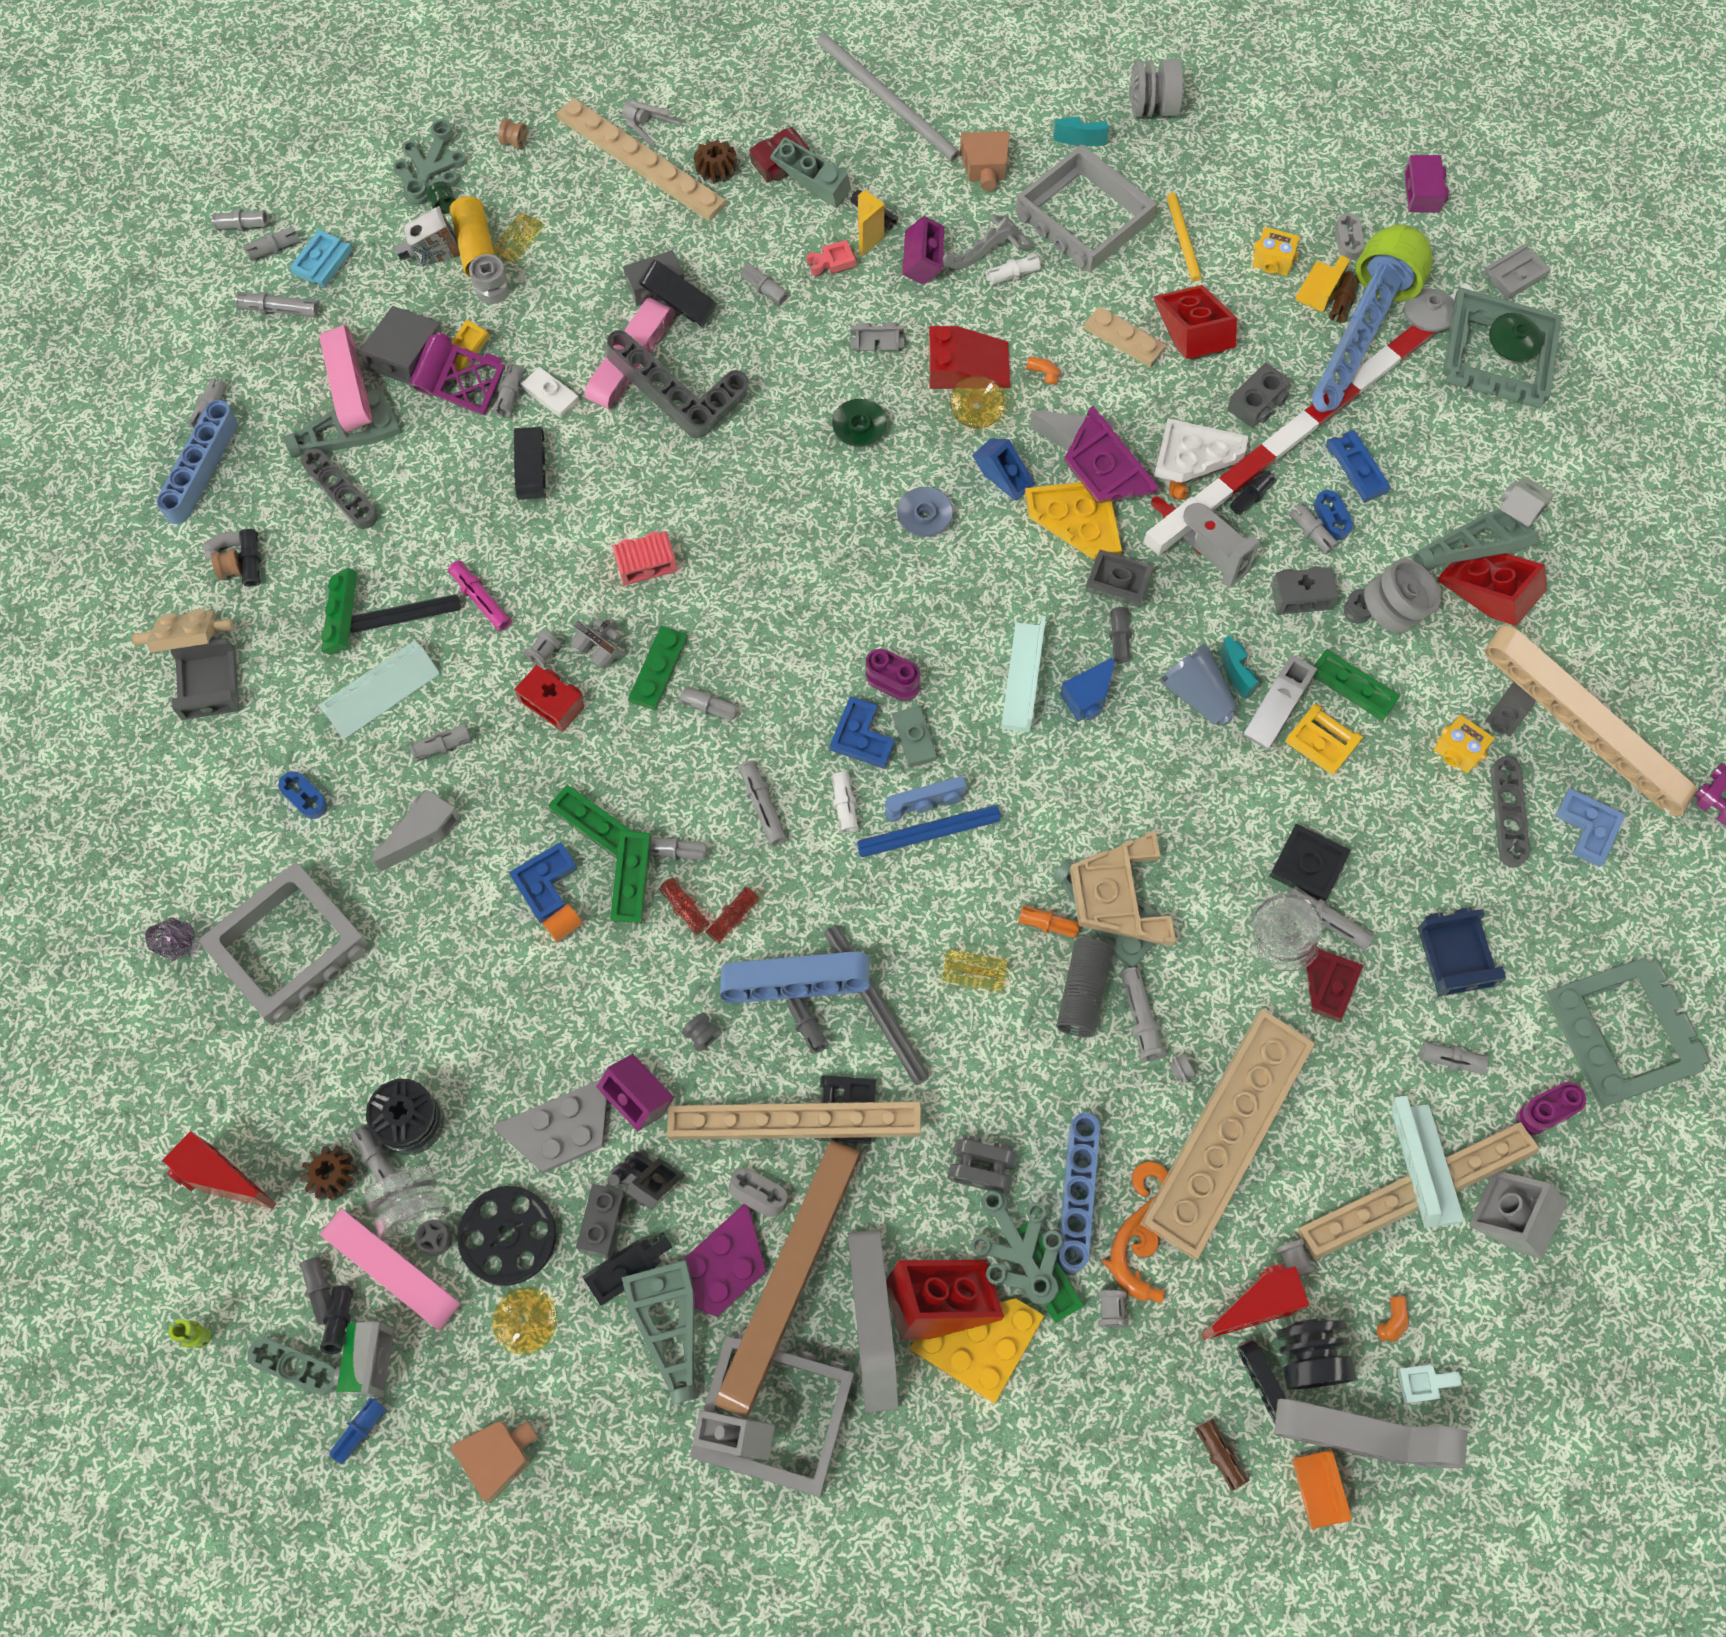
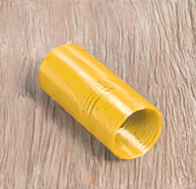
M464 196L456 199L451 204L450 213L463 270L471 278L469 273L471 262L480 255H495L483 203L476 197Z

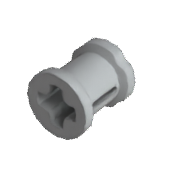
M540 630L537 634L538 639L530 649L526 648L523 654L530 662L544 668L547 665L546 660L554 649L558 650L561 643L551 633Z
M1303 1239L1276 1248L1277 1254L1282 1255L1287 1268L1296 1266L1299 1277L1316 1271L1315 1267L1310 1265L1303 1249L1305 1245Z
M1099 1291L1098 1297L1101 1299L1102 1319L1098 1321V1325L1100 1327H1128V1320L1125 1319L1124 1299L1127 1298L1126 1291Z

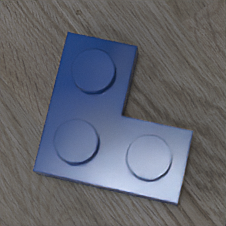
M850 696L831 741L830 751L885 769L894 747L895 739L869 731L877 712V705Z
M559 842L511 870L509 874L541 924L565 906L552 884L577 870V867L562 842Z

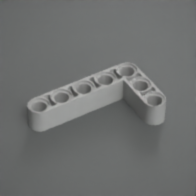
M880 1229L849 1232L848 1243L865 1413L898 1410L895 1354Z
M1278 1399L1274 1430V1435L1393 1463L1403 1465L1411 1463L1415 1464V1467L1465 1468L1468 1431L1447 1426L1408 1427L1295 1400Z

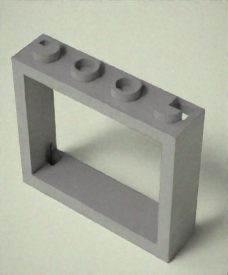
M735 1332L734 1337L726 1335L703 1411L715 1413L717 1407L715 1401L727 1374L733 1350L737 1351L744 1334ZM779 1345L773 1362L841 1381L814 1479L739 1456L695 1445L692 1446L689 1457L821 1497L854 1373L849 1372V1365L830 1360L828 1366L816 1362L817 1356L807 1352L799 1351L797 1356L784 1353L786 1347Z

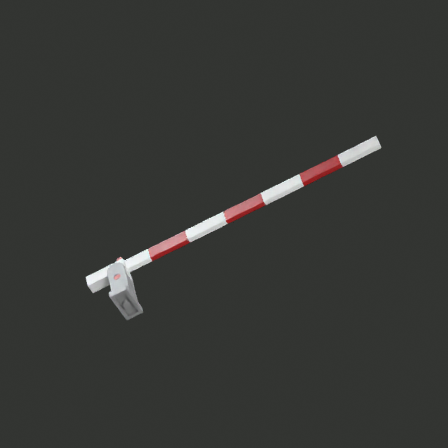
M1466 283L1461 287L1468 290L1476 291ZM1457 291L1450 295L1454 299V301ZM1412 325L1357 368L1348 388L1343 390L1344 396L1336 409L1319 412L1314 407V404L1310 405L1195 497H1190L1178 508L1170 507L1159 496L1153 497L1151 505L1163 515V519L1146 532L1144 543L1159 556L1183 537L1194 547L1196 553L1203 555L1224 573L1222 582L1228 588H1231L1250 572L1260 541L1252 534L1244 539L1215 514L1213 510L1438 332L1424 331ZM1326 393L1323 395L1324 402L1328 405L1329 398Z

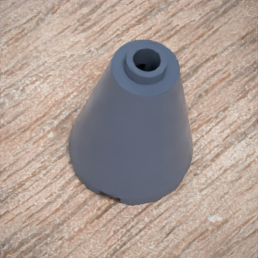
M1204 643L1196 648L1197 651L1193 654L1187 655L1173 666L1159 680L1211 723L1216 724L1219 721L1223 726L1236 715L1233 710L1237 705L1209 647Z

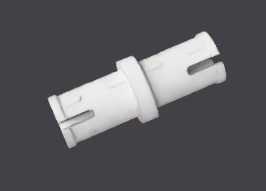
M1036 254L1018 260L1010 259L1006 264L986 269V278L988 281L991 280L989 282L990 286L1011 279L1013 281L1018 280L1020 276L1040 271L1039 258Z
M838 772L831 776L835 795L833 807L837 809L839 830L842 834L856 832L859 830L854 807L857 805L856 798L852 795L850 774L848 772Z

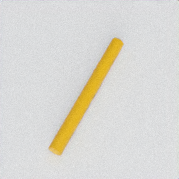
M1169 193L1166 199L1191 281H1200L1202 279L1177 195L1176 193Z

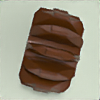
M718 138L715 142L707 139L706 145H698V151L694 155L695 170L704 181L711 178L714 184L718 178L722 182H725L726 176L733 178L734 170H737L738 164L734 147H730L728 141L720 143Z
M323 1146L321 1155H318L315 1151L310 1152L313 1161L311 1163H302V1167L308 1170V1172L300 1176L303 1182L308 1183L305 1187L306 1192L309 1194L315 1193V1198L318 1200H323L327 1195L331 1201L336 1200L337 1190L343 1195H348V1190L344 1185L346 1183L351 1185L356 1183V1180L349 1176V1174L357 1171V1166L350 1164L353 1156L349 1153L343 1154V1149L339 1146H336L332 1151L328 1146ZM329 1167L333 1168L334 1171L330 1172L329 1178L326 1179L323 1175L329 1172Z

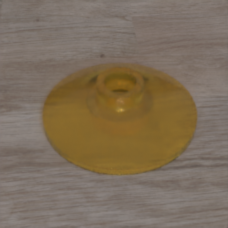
M983 376L967 377L961 380L951 393V411L961 424L969 428H985L991 426L1000 418L1004 409V395L1000 387L989 378ZM973 403H979L981 405V408L974 409L971 405Z
M526 1287L513 1290L499 1301L494 1310L492 1318L494 1336L498 1343L511 1353L519 1355L535 1353L544 1348L554 1336L558 1322L557 1310L550 1297L538 1289ZM525 1313L528 1315L529 1320L527 1324L521 1326L517 1320L521 1314Z

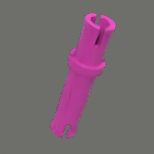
M457 560L448 567L447 572L461 586V592L472 599L497 631L502 632L509 627L512 619L507 616L484 589L480 578L473 576L462 561Z

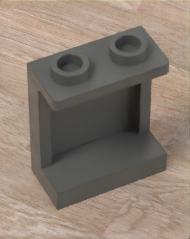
M392 306L360 349L365 369L409 384L429 335H436L437 332L442 333L440 323L432 318H426L409 310Z
M212 638L209 644L170 650L171 655L176 661L177 698H172V709L181 720L240 711L236 650L229 639Z

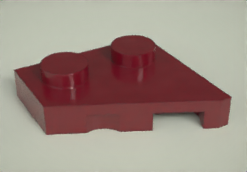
M1306 944L1304 954L1311 1012L1341 1023L1363 970V965Z

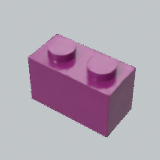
M1410 155L1404 170L1408 212L1440 213L1443 203H1447L1449 189L1445 187L1444 182L1446 167L1442 166L1441 155Z
M923 216L905 230L902 275L920 284H925L942 271L945 226Z
M633 1053L609 1066L596 1086L637 1132L661 1118L675 1098Z

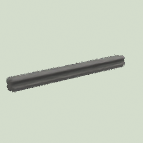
M838 925L832 926L825 931V937L835 953L854 952ZM870 978V987L866 991L859 993L915 1085L922 1084L929 1078V1073Z

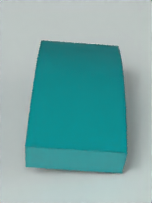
M1080 116L1056 119L1054 121L1053 140L1076 146L1081 144L1083 146H1103L1107 144L1109 126L1107 121L1082 124Z
M1228 635L1224 638L1220 648L1221 659L1232 684L1246 700L1254 694L1259 682L1253 671L1244 667L1248 656L1245 648L1240 642L1234 641Z

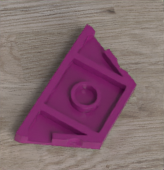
M1094 406L1090 407L1072 445L1064 457L1066 465L1097 503L1156 493L1159 489L1158 485Z
M745 1204L737 1209L682 1260L688 1261L695 1291V1309L717 1318L766 1273L750 1210Z

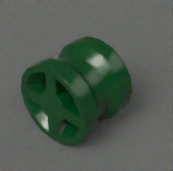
M444 181L433 183L426 192L432 209L439 206L444 215L450 213V206L456 200L450 184Z

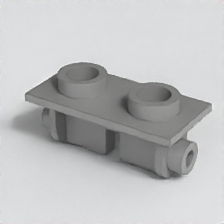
M886 322L882 326L872 327L871 323H857L856 327H850L851 335H856V338H851V349H856V352L875 351V341H880V351H899V348H904V337H899V334H904V326H898L896 322Z

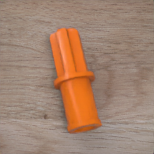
M1025 904L1022 907L1018 920L1020 924L1044 930L1045 934L1048 931H1052L1072 938L1077 937L1080 929L1078 922L1053 915V910L1047 912Z

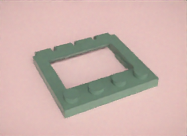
M1460 287L1455 295L1442 371L1443 375H1447L1446 383L1465 388L1468 382H1470L1469 389L1489 395L1496 389V397L1517 402L1520 396H1522L1521 404L1540 409L1543 402L1550 398L1562 316ZM1519 313L1534 321L1542 334V346L1539 350L1535 383L1523 382L1461 364L1462 352L1466 347L1469 329L1468 320L1491 326L1495 319L1503 314Z
M1647 957L1547 991L1544 994L1600 1108L1701 1073L1705 1070L1703 1064L1711 1062L1702 1042L1699 1041L1692 1044L1690 1039L1698 1036L1687 1013L1676 1014L1675 1011L1683 1008L1672 985L1661 986L1660 983L1667 981L1668 977L1659 960L1649 962ZM1638 978L1681 1062L1636 1075L1631 1080L1625 1081L1583 997L1609 991L1622 986L1621 983Z

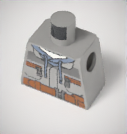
M439 206L405 224L403 229L407 241L395 245L396 252L401 261L416 256L422 267L460 256L456 235Z

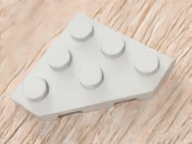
M1168 418L1154 477L1182 483L1236 464L1244 458L1248 436Z

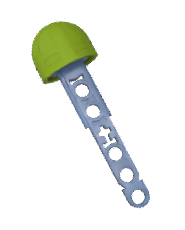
M1397 224L1378 231L1367 242L1356 263L1357 277L1366 290L1323 373L1322 380L1319 381L1314 390L1312 401L1314 407L1319 412L1330 411L1339 406L1344 396L1343 390L1348 388L1392 301H1406V299H1412L1420 293L1433 264L1430 242L1421 231L1409 225ZM1376 294L1381 297V302H1380V303L1378 302V300H1377V298H1376ZM1366 311H1367V312L1369 313V315H1370V318H1371V322H1370V323H1369V322L1367 321V319H1366V314H1365ZM1345 351L1348 352L1350 357L1349 364L1345 359ZM1335 372H1337L1339 375V385L1336 383L1334 379ZM1324 392L1327 393L1329 398L1328 405L1324 402Z

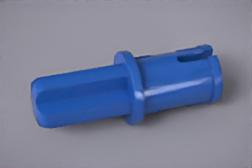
M370 1397L352 1422L348 1421L346 1423L349 1427L330 1450V1457L340 1464L345 1463L362 1439H369V1432L387 1409Z

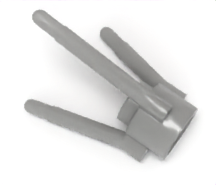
M629 99L623 107L622 115L628 120L626 126L634 129L652 147H655V142L650 139L638 124L646 123L649 116L671 124L682 125L681 121L669 117L671 114L669 110L640 103L634 99Z

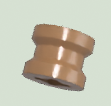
M504 118L499 127V143L502 145L513 144L515 148L522 149L527 139V125L523 122L516 124L511 119Z
M235 548L229 549L227 553L214 552L211 554L212 565L218 580H225L229 575L242 576V565L238 561V552Z

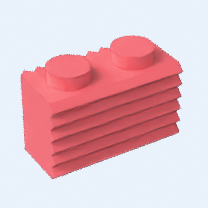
M665 531L662 533L651 532L645 538L625 539L619 542L618 545L612 546L623 586L678 571L670 540Z

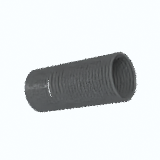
M1079 938L1074 941L1056 1027L1061 1032L1082 1038H1090L1095 1035L1113 948L1108 943L1094 938Z

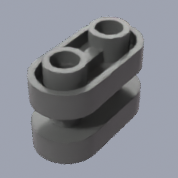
M964 1135L963 1139H957L953 1154L961 1158V1163L950 1164L947 1178L955 1183L988 1191L996 1189L1003 1194H1009L1012 1179L1005 1176L1004 1172L1005 1169H1015L1018 1155L1012 1152L1013 1147L1003 1143H994V1146L983 1144L980 1138L970 1135ZM975 1161L992 1165V1171L975 1168L973 1163Z

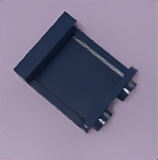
M1471 907L1455 911L1452 915L1443 916V913L1430 914L1425 917V920L1417 928L1438 997L1496 987L1506 979L1503 966L1495 968L1481 924V919L1485 916L1483 909L1473 911Z

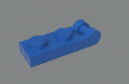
M1354 430L1345 432L1343 437H1333L1326 441L1328 450L1335 456L1364 503L1389 492L1391 486Z

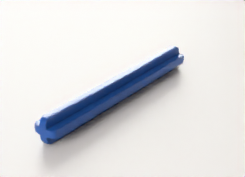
M992 805L857 841V849L861 857H866L997 823L1001 819V814L998 806Z

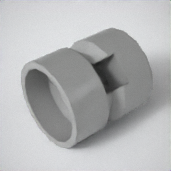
M491 254L476 257L469 266V273L478 299L486 304H498L508 297L510 288L501 259Z

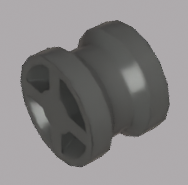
M1365 589L1353 591L1345 603L1344 615L1350 622L1362 624L1371 617L1365 602Z
M703 1012L685 1025L682 1034L686 1038H691L694 1042V1048L700 1052L720 1036L721 1030L717 1026H712L709 1022V1016Z
M428 1220L422 1223L416 1230L415 1240L418 1247L425 1253L438 1256L450 1248L452 1234L449 1228L440 1221Z

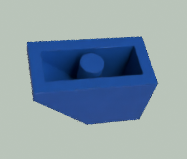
M990 438L972 455L983 475L1015 501L1024 495L1025 488H1031L1035 485L1009 439Z
M1113 658L1062 683L1060 696L1078 722L1085 718L1092 720L1101 714L1115 664Z

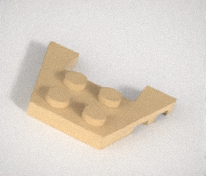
M1151 831L1139 839L1129 840L1115 849L1107 852L1103 851L1071 865L1070 875L1079 926L1167 946L1175 944L1176 939L1171 916L1140 918L1130 863L1158 861L1160 858L1156 831Z

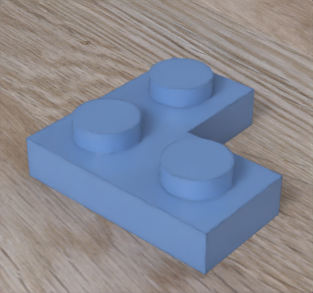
M1569 788L1560 803L1555 817L1582 829L1572 854L1601 867L1608 856L1625 814Z

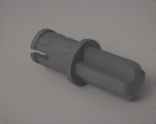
M1116 607L1110 611L1112 631L1109 633V638L1112 640L1113 660L1118 664L1126 663L1130 660L1129 639L1132 638V632L1129 630V610L1125 607Z
M803 997L788 999V1008L797 1023L795 1029L797 1032H801L810 1052L817 1054L825 1050L829 1043L819 1028L817 1016L811 1014Z
M320 1257L305 1260L299 1265L302 1269L307 1291L304 1293L305 1297L310 1299L316 1323L323 1325L324 1314L329 1311L331 1302L329 1293L331 1284L326 1283Z

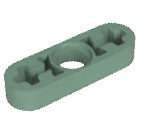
M267 1338L254 1341L248 1349L247 1358L254 1368L320 1395H328L337 1388V1386H334L336 1367ZM269 1345L268 1352L280 1357L278 1363L264 1359L260 1364L261 1357L257 1355L259 1349L265 1350ZM293 1357H299L303 1363L301 1372L296 1376H289L286 1373L287 1362ZM326 1369L329 1370L327 1376L331 1378L329 1385L323 1384L321 1388H318L320 1383L318 1380L307 1376L310 1370L320 1374H324Z

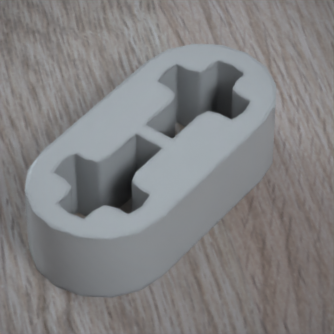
M1344 213L1339 216L1335 226L1338 251L1340 255L1350 260H1356L1364 249L1361 221L1355 214ZM1345 223L1352 227L1350 232H1348L1347 225H1344ZM1349 241H1351L1352 247L1356 248L1355 250H1351V247L1347 246Z
M746 1168L738 1169L732 1174L728 1188L733 1198L768 1217H775L783 1212L787 1201V1193L780 1185ZM744 1182L747 1183V1184H749V1185H746L744 1188L740 1186V1185H742ZM771 1197L776 1199L775 1201H773V1203H770L767 1200H770Z

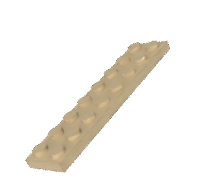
M1264 1009L1257 1012L1140 1224L1192 1259L1199 1258L1315 1044L1314 1042Z

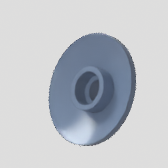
M918 487L908 491L900 499L897 507V516L902 527L909 533L921 537H930L943 532L949 526L953 516V508L949 498L943 492L931 487ZM928 514L930 517L922 518L920 515Z

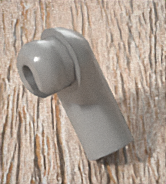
M239 532L219 533L204 542L202 550L205 552V558L211 559V554L219 552V548L240 546Z

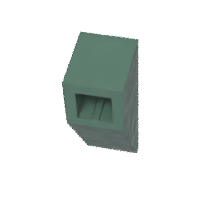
M786 137L782 139L770 156L771 160L810 193L836 209L851 191L848 173Z

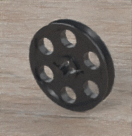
M516 1186L497 1187L477 1197L464 1212L457 1234L459 1253L468 1269L481 1280L500 1286L519 1284L535 1276L549 1261L556 1242V1225L548 1206L533 1192ZM519 1197H526L529 1200V1208L523 1214H516L512 1210L513 1202ZM487 1202H493L497 1205V1213L491 1219H484L480 1215L481 1207ZM537 1222H544L548 1227L546 1236L541 1239L532 1238L530 1233L532 1226ZM504 1228L508 1231L513 1228L515 1230L511 1234L513 1240L510 1243L505 1240L499 1242V1239L502 1237L500 1231ZM473 1232L482 1233L484 1238L482 1245L477 1249H469L466 1244L468 1236ZM524 1252L532 1253L534 1256V1263L527 1270H521L517 1266V1259ZM490 1258H499L502 1262L501 1270L495 1275H488L485 1272V1263Z

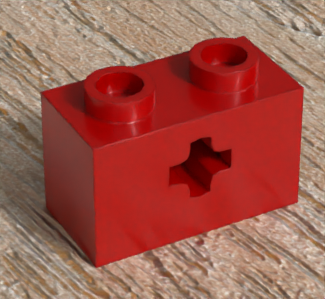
M537 664L514 689L520 703L562 732L585 707L582 699L583 694L577 687L572 684L567 686L560 681V677L549 668L544 670Z

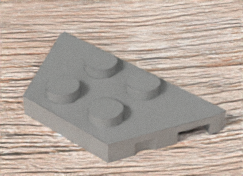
M598 1080L497 1123L493 1127L500 1136L514 1146L515 1149L529 1159L543 1173H546L603 1148L607 1098L596 1088L600 1081Z

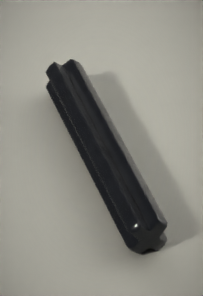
M457 594L352 615L350 631L354 633L459 611L461 609L460 599Z

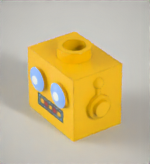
M1264 227L1260 240L1255 241L1253 247L1255 253L1252 255L1254 258L1252 267L1262 269L1269 274L1277 273L1287 276L1289 269L1293 267V262L1297 260L1299 254L1296 247L1300 236Z
M1460 714L1451 726L1444 727L1441 731V737L1437 739L1438 744L1433 750L1443 756V760L1448 765L1458 767L1468 774L1472 768L1477 767L1478 762L1484 761L1488 755L1486 749L1495 738Z

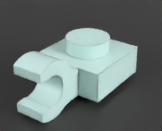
M1433 1364L1397 1370L1404 1404L1441 1399L1439 1389L1454 1388L1462 1385L1459 1372L1435 1375Z

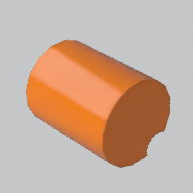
M569 904L542 923L556 943L583 924Z

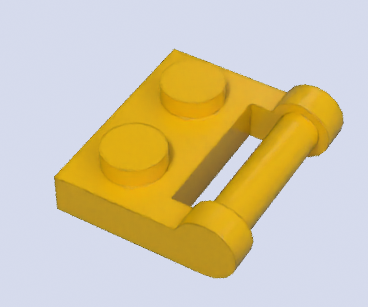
M1315 703L1289 734L1285 742L1334 776L1364 736L1358 732L1353 733L1324 713L1322 711L1323 708ZM1313 721H1317L1319 724H1321L1322 726L1330 730L1332 733L1340 737L1342 740L1347 742V744L1344 745L1343 743L1338 741L1336 738L1328 734L1326 731L1315 725Z

